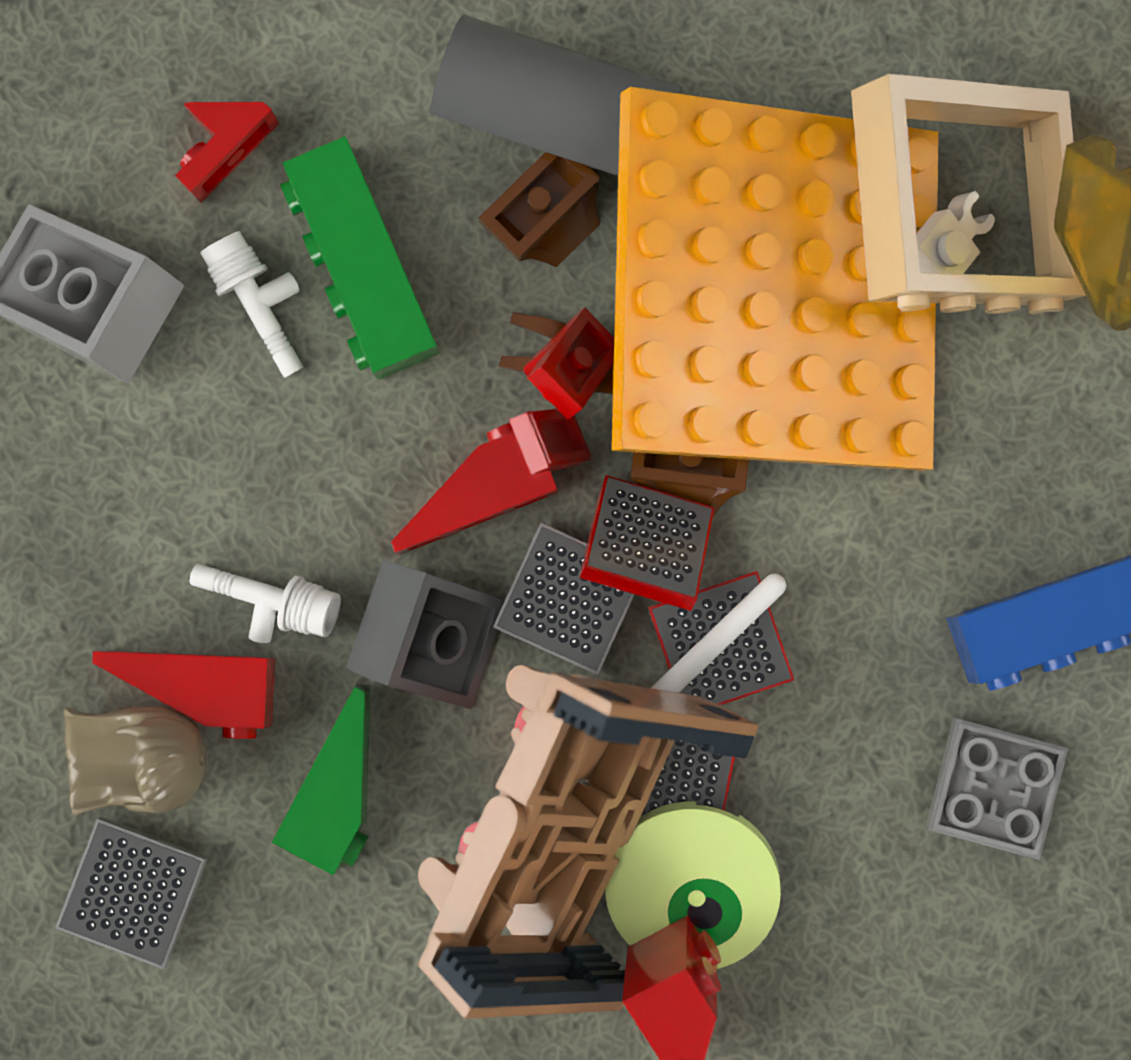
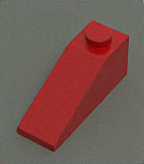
M511 423L487 432L486 435L489 442L479 445L391 541L394 552L398 555L404 554L558 494L551 471L530 474Z
M124 651L92 652V663L204 726L222 727L223 738L256 739L257 728L265 729L273 725L276 658Z

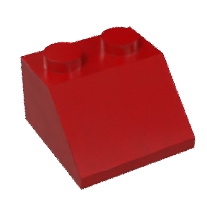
M688 916L627 948L622 1003L659 1060H705L717 1019V992L721 990V984L717 976V964L721 963L720 953L708 932L704 930L698 933Z

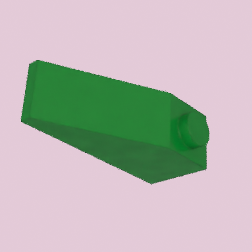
M362 685L355 686L271 842L333 876L343 863L351 867L354 866L369 838L368 835L360 832L367 819L371 690Z

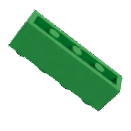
M346 136L283 162L282 164L289 180L281 183L280 187L293 216L303 212L312 232L303 235L302 238L315 267L326 264L334 284L324 289L337 318L340 319L347 315L356 336L347 339V342L359 370L362 371L370 367L377 380H380L440 354Z

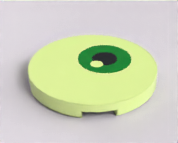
M696 801L664 805L641 816L628 843L622 848H618L615 856L619 859V862L605 888L610 917L620 935L630 946L688 916L698 933L705 930L716 944L721 957V963L717 964V969L743 959L761 944L775 922L781 897L778 864L771 846L761 832L741 815L737 817L718 808L696 805Z

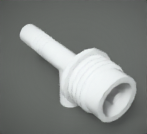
M240 231L230 234L202 250L200 253L208 266V273L218 288L215 290L217 295L221 296L235 290L259 335L267 345V349L273 355V359L283 377L285 378L302 369L301 361L293 347L289 346L290 342L287 341V337L281 331L282 328L270 308L299 292L298 284L292 274L287 272L258 287L254 278L267 271L268 268L265 264L261 265L258 257L255 256L256 253L253 251L252 246H248Z
M196 564L190 575V584L192 586L216 591V593L226 594L235 599L255 604L248 637L250 640L258 643L271 642L277 611V623L280 630L285 632L293 630L305 635L311 633L321 637H328L332 632L340 611L341 597L339 593L325 590L322 585L307 582L304 577L298 575L289 581L285 589L242 576H236L235 574L232 575L225 571L221 572L218 569L202 564Z

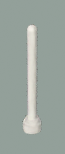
M779 574L768 575L651 688L680 693L784 593L786 589L785 579Z

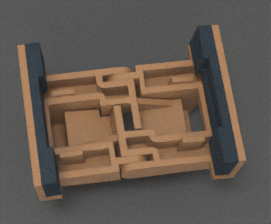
M518 665L510 670L507 676L506 691L514 701L522 704L523 708L519 711L515 721V728L511 731L515 747L495 786L501 793L486 804L479 822L471 824L464 831L460 839L458 854L455 857L457 864H450L444 858L429 857L422 862L418 871V880L421 888L431 898L439 911L428 937L429 942L421 956L418 967L465 1019L621 1011L624 1006L622 997L625 970H619L621 965L618 962H611L613 957L609 953L603 954L605 949L601 945H594L596 942L594 937L589 932H584L619 862L615 854L618 848H622L630 840L675 741L697 744V747L708 750L707 752L713 755L747 758L759 725L701 696L596 680L580 674H549L541 672L534 667ZM505 925L512 935H500Z

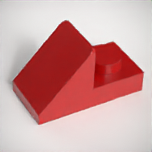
M186 102L183 104L190 115L212 136L206 144L203 141L199 142L187 151L180 161L181 170L175 175L180 183L200 203L280 124L272 109L264 102Z
M584 307L525 365L523 371L527 375V379L540 391L541 395L548 402L552 403L568 420L584 408L614 364L615 338Z

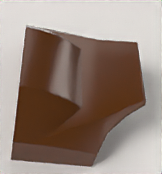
M545 152L478 217L479 223L518 261L534 259L557 267L600 225L595 198L600 178L587 165Z
M633 452L630 478L639 485L714 507V517L720 507L730 497L745 492L749 460Z

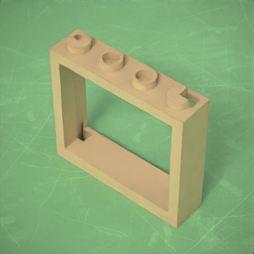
M887 74L851 90L869 302H898V308H900L901 312L930 308V303H940V312L943 313L969 311L975 309L976 304H985V313L988 314L1013 312L1020 310L1021 305H1028L1029 314L1035 315L1043 312L1063 311L1064 301L1087 296L1069 91ZM907 119L1023 128L1036 277L920 273Z

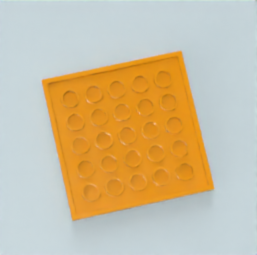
M629 87L620 93L612 451L915 471L932 470L934 455L936 303H930V308L901 312L900 308H898V302H869L854 119ZM907 127L917 234L932 214L937 212L939 131Z

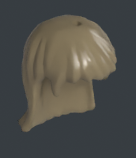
M152 706L123 708L102 714H88L77 712L70 707L64 708L65 755L69 761L67 767L70 785L69 805L74 815L114 805H124L126 809L135 812L164 813L189 803L197 793L206 774V749L199 729L184 714L170 708Z

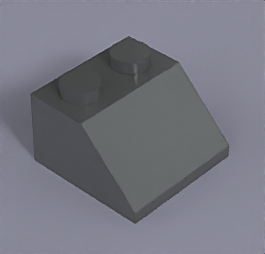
M383 559L346 669L393 688L472 709L498 629L493 628L505 600Z

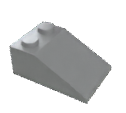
M28 204L0 252V317L127 384L131 381L185 286L147 256Z

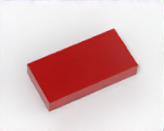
M557 409L525 412L509 420L531 475L571 468L591 460L590 451L575 415L567 420Z

